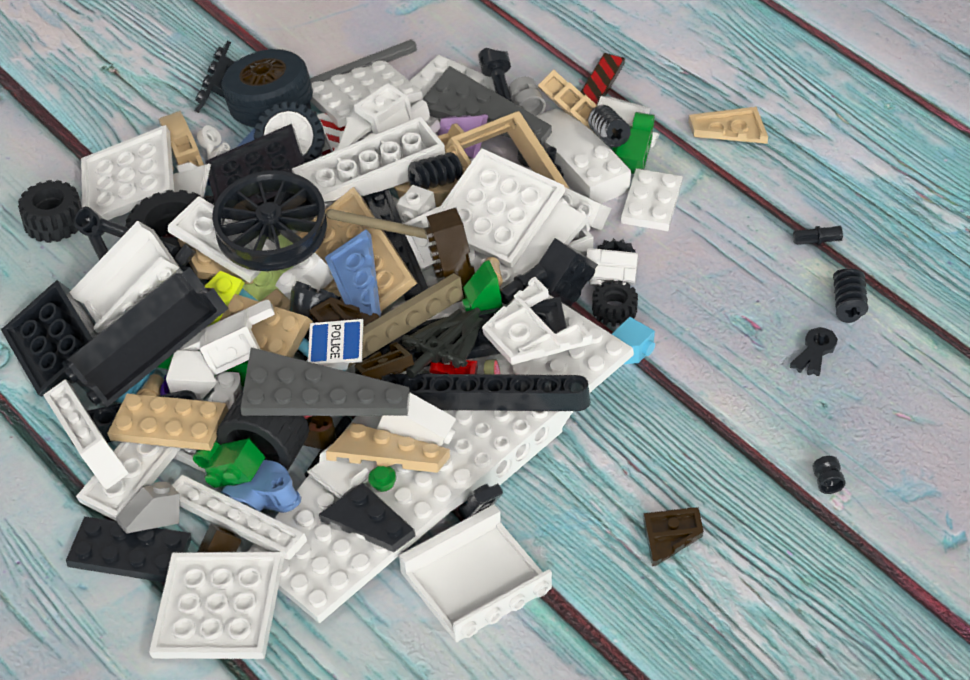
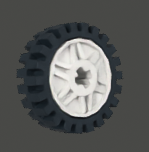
M282 102L279 105H272L271 109L268 108L264 111L265 114L259 117V122L255 126L254 140L292 124L303 157L309 154V157L314 160L321 156L325 145L324 129L321 121L310 108L297 102Z

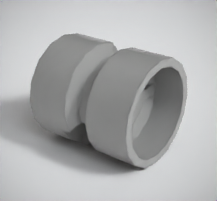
M519 77L509 85L508 90L512 103L535 116L544 112L546 103L532 78Z

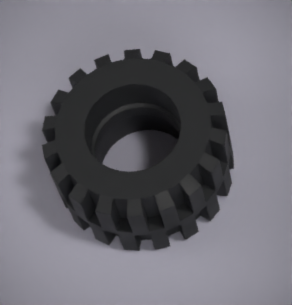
M47 180L44 183L39 182L35 186H30L27 188L28 191H24L21 194L22 198H19L18 208L24 230L30 238H36V241L39 242L44 240L46 243H51V241L59 242L63 238L67 239L71 237V234L78 232L74 226V218L82 206L79 194L74 186L67 182L62 183L60 180L55 182Z

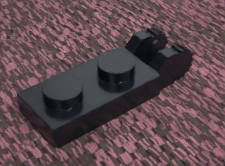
M499 483L491 487L485 484L474 490V495L467 499L468 503L459 506L458 512L462 520L464 521L494 505L503 494Z

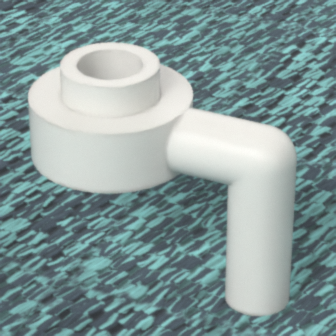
M206 125L198 131V142L206 149L208 160L230 150L228 143L224 142L220 145L221 136L214 127Z

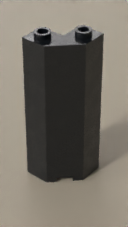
M181 267L61 363L65 367L63 373L71 383L74 384L76 382L86 392L87 397L95 406L99 404L107 408L229 308L214 288L204 287L190 267Z

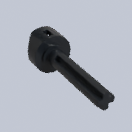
M484 48L478 54L482 74L492 77L496 93L511 101L505 73L511 68L508 51Z

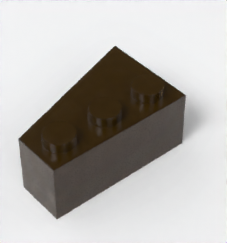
M455 207L426 216L428 227L424 229L428 242H432V245L428 246L432 261L436 260V263L432 264L436 279L441 278L443 280L453 273L461 278L463 299H465L463 288L475 274V269L470 263V249L464 225Z

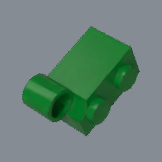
M635 112L633 126H630L631 135L625 144L613 148V152L631 170L632 174H635L636 169H645L653 139L655 115Z
M250 439L220 445L215 441L211 451L197 450L193 456L195 464L207 471L204 477L205 481L213 488L251 482L265 459V456Z

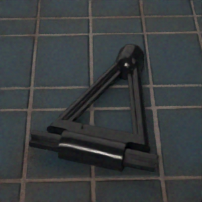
M87 206L81 208L74 218L75 228L89 238L99 261L108 252L101 237L104 232L122 238L130 229L103 219L97 212ZM162 241L180 268L186 267L196 254V250L186 243L180 249L178 246Z

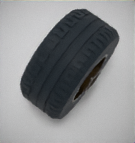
M283 49L261 50L240 58L227 69L221 84L231 116L241 124L255 127L256 123L258 124L259 117L265 114V110L271 109L272 105H279L282 102H297L300 105L310 103L313 96V88L304 60L297 54Z

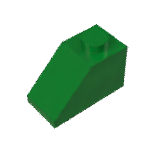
M490 260L485 261L463 288L465 299L461 301L465 312L475 308L483 311L503 307L498 277Z

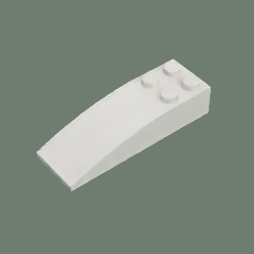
M557 108L536 116L552 125V133L542 147L546 153L547 149L551 146L557 149L555 164L561 167L564 173L563 179L573 191L601 204L629 192L631 170L593 131L574 117Z
M418 117L292 168V173L312 182L322 194L324 201L338 200L353 187L363 196L408 182V167L410 163L441 154L444 155L445 145L423 118Z

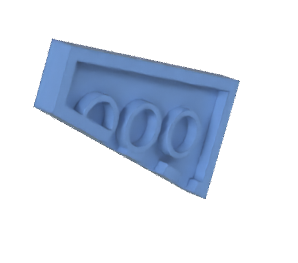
M364 230L327 255L325 259L344 303L359 307L360 312L372 315V313H376L381 317L372 237L367 230Z

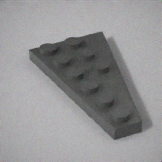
M451 66L445 70L422 99L427 102L430 116L439 119L453 116H479L486 114L488 115L487 123L519 111L542 146L552 133V125ZM507 132L500 134L501 136L511 138Z
M251 347L241 413L242 416H408L410 392L409 387Z

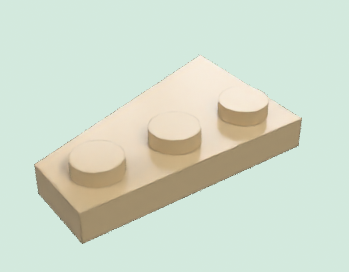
M757 107L689 115L688 122L694 137L768 144V135Z

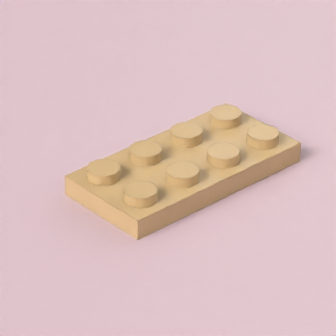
M234 294L228 305L229 309L223 313L219 321L259 303V301ZM273 306L275 315L253 324L251 328L252 333L261 350L293 358L310 328V323L313 321L307 316Z
M126 394L108 431V436L111 441L211 451L217 438V429L227 414L228 407L226 403Z

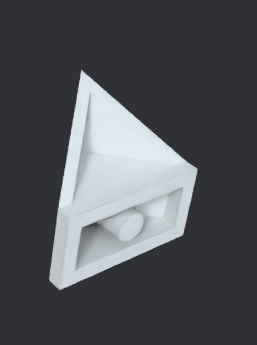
M179 349L174 353L166 377L170 393L189 390L195 393L197 400L202 401L217 383L202 352Z

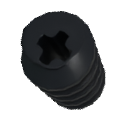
M598 105L590 112L588 125L606 145L619 147L627 142L631 135V128L610 106Z
M452 152L411 162L408 167L410 187L414 185L426 190L429 187L436 188L438 184L443 186L446 182L449 184L454 183L455 178L459 180L463 174L461 162Z
M840 269L833 274L836 315L839 320L845 323L857 321L868 312L869 308L866 296V278L864 273L858 269Z

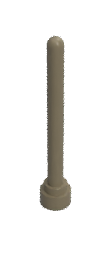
M334 209L326 211L328 219L427 239L425 229L421 227Z

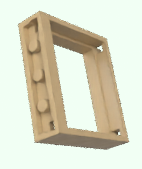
M519 111L451 137L445 146V153L452 152L459 158L464 174L471 164V160L464 151L465 148L507 132L533 172L569 188Z

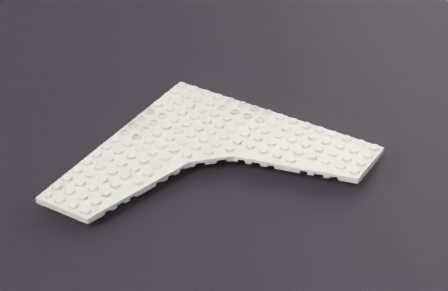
M364 195L361 196V197L363 198V200L365 201V203L367 204ZM391 195L397 208V203L399 199ZM316 216L309 217V218H305V219H301V220L311 221V220H313ZM469 248L471 266H474L476 273L489 257ZM500 264L503 280L500 289L514 281V277L517 274ZM433 267L425 271L421 269L428 288L442 281L441 278L436 279ZM399 297L381 312V316L391 311L392 306L404 302L403 297ZM462 301L451 305L428 320L449 317L458 309L465 312ZM510 301L508 304L502 303V305L506 307V306H508L512 301ZM562 303L566 327L579 321L592 335L593 343L511 365L502 354L467 360L478 362L477 374H484V362L486 360L497 359L500 374L581 375L588 380L590 393L634 355V351L631 346ZM430 366L424 367L418 374H432L429 372ZM442 410L456 418L452 429L456 430L449 445L443 443L441 446L450 449V458L438 473L403 469L402 464L389 465L396 472V481L392 489L386 492H379L369 482L365 484L415 530L416 537L395 552L365 540V537L354 532L347 533L336 524H326L320 521L319 514L339 499L309 474L297 489L301 496L300 504L289 512H279L274 518L303 532L307 539L305 544L290 560L284 558L278 589L314 620L321 623L442 518L459 505L468 501L467 499L474 495V490L485 484L491 487L497 483L501 485L563 432L562 428L573 411ZM356 416L349 426L352 423L377 429L382 416ZM254 543L248 552L271 551Z

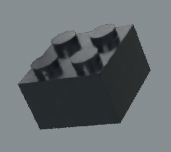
M554 238L538 263L547 273V278L540 282L548 289L550 296L554 298L561 297L562 303L572 306L579 299L581 290L587 281L594 276L598 264L571 246Z

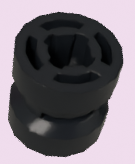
M823 456L813 463L814 475L818 478L817 485L821 493L833 494L845 487V478L840 472L841 465L837 457Z

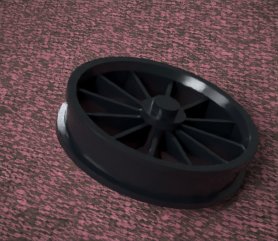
M262 171L238 179L220 194L212 213L216 240L222 253L233 263L255 271H277L290 268L305 261L318 250L327 233V218L322 194L306 178L286 171ZM278 191L274 202L266 201L264 192ZM286 192L295 194L282 204ZM261 194L263 204L258 206L248 197ZM306 200L312 203L311 205L298 207ZM240 203L249 211L235 209L233 207ZM317 216L316 222L307 221V220H301V219H305V218ZM225 219L238 221L223 225ZM292 230L308 232V234L301 238ZM243 233L233 241L228 238V236ZM280 234L293 244L280 248L278 236ZM258 237V240L253 250L244 248L247 244H249L251 241ZM267 238L275 243V250H262Z

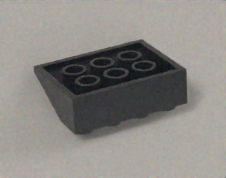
M58 280L51 284L1 329L40 397L65 379L68 380L63 373L65 367L61 363L98 334L93 329L95 325L81 302L75 300L70 294L71 290Z

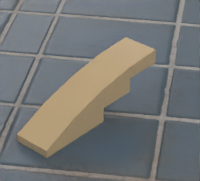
M553 70L538 85V88L565 113L590 129L588 117L592 109L597 105Z

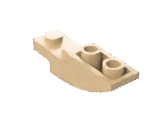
M181 111L158 118L161 126L166 125L170 130L171 151L177 164L181 165L191 162L198 167L204 165L198 147Z

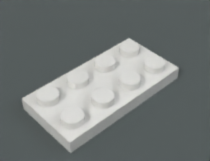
M198 196L168 225V232L251 283L261 271L241 267L230 261L222 253L218 246L213 226L212 213L214 205ZM225 219L223 225L238 221ZM243 233L228 236V238L233 241ZM258 237L251 241L249 244H247L244 248L253 250L258 240ZM266 239L262 250H275V243Z
M121 442L114 452L129 474L107 490L94 474L76 496L79 503L116 521V516L142 487L150 486L154 483L181 448Z

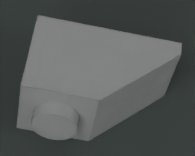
M156 482L153 485L144 486L116 516V522L126 533L179 524L180 494L169 482Z

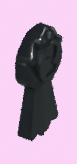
M822 327L809 330L805 337L807 348L790 363V368L796 369L801 373L809 363L807 375L815 374L820 376L822 356L833 353L837 345L838 339L835 333Z

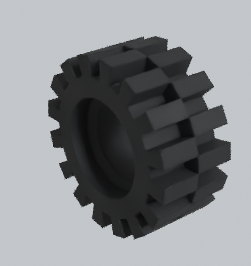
M609 280L608 285L606 282H602L601 286L598 285L592 296V311L597 321L603 320L604 325H608L610 322L612 323L611 327H616V323H619L621 326L629 317L633 319L636 317L638 293H636L634 287L630 288L629 283L622 285L623 281L618 280V284H614V280ZM618 301V302H621V303H623V304H621V305H610V304H608V302Z

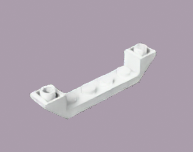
M65 379L43 395L76 449L106 490L129 474L119 457L100 433L79 400L81 398L68 380Z

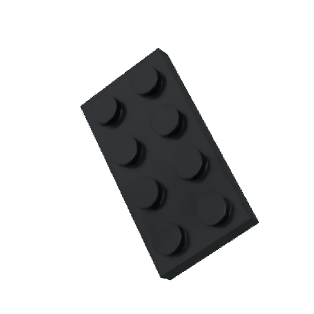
M84 516L66 558L67 567L165 583L172 553H187L192 541L191 533L163 528L126 533L116 521Z

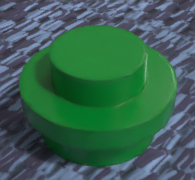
M390 466L375 467L369 473V483L375 490L386 492L393 488L396 481V472Z

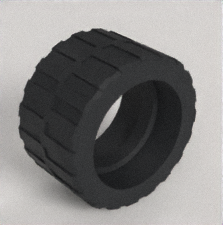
M241 392L217 429L218 443L225 444L250 439L265 456L264 460L277 462L288 471L309 436L306 418L304 416H242L241 403L243 392Z

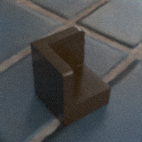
M211 523L197 553L237 552L242 539L237 534Z

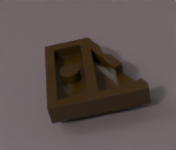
M332 297L309 310L312 319L316 323L363 319L364 327L379 318V315L376 313H372V315L360 312L359 307L344 304L342 301Z
M397 342L389 345L390 352L382 355L381 352H376L368 359L354 365V368L358 375L381 380L382 376L387 374H399L406 371L407 367L414 365L412 355Z
M699 507L643 514L652 566L659 565L703 537L704 530Z

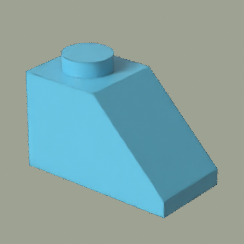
M631 317L612 333L613 336L633 348L634 355L624 364L639 363L645 356H649L655 348V331Z

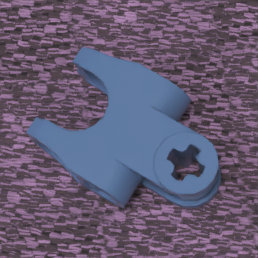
M268 460L262 462L251 482L236 486L227 485L220 491L221 494L259 512L265 508L285 513L295 509L301 502V496L294 489L292 479L286 468L277 462Z

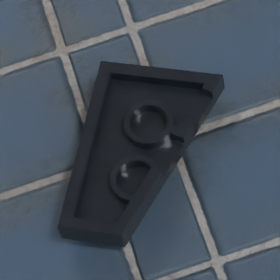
M363 482L319 514L320 521L326 524H336L347 533L354 532L365 537L366 541L391 552L397 551L416 537L415 530Z

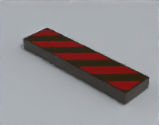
M604 52L582 88L581 93L588 96L598 105L600 97L607 95L622 70L625 58Z

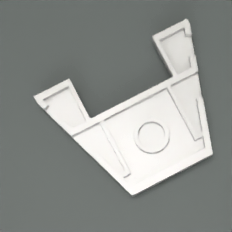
M533 277L528 282V287L524 291L519 290L514 295V300L507 307L503 306L482 327L483 334L511 365L593 343L592 335L579 321L554 334L533 312L530 307L549 297L548 289L536 277Z

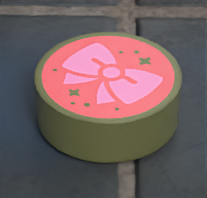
M497 359L484 362V374H500Z

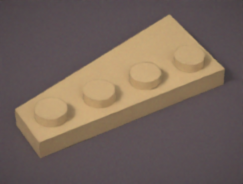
M352 423L328 448L326 460L336 461L337 457L349 458V463L361 464L362 460L377 461V466L388 467L389 465L402 464L403 469L438 473L449 460L450 449L415 440L411 437L389 433L385 430L367 427L363 424Z

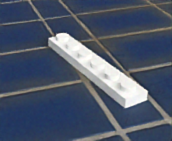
M181 475L172 485L180 494V507L271 552H281L283 558L290 560L307 541L303 532L184 475Z

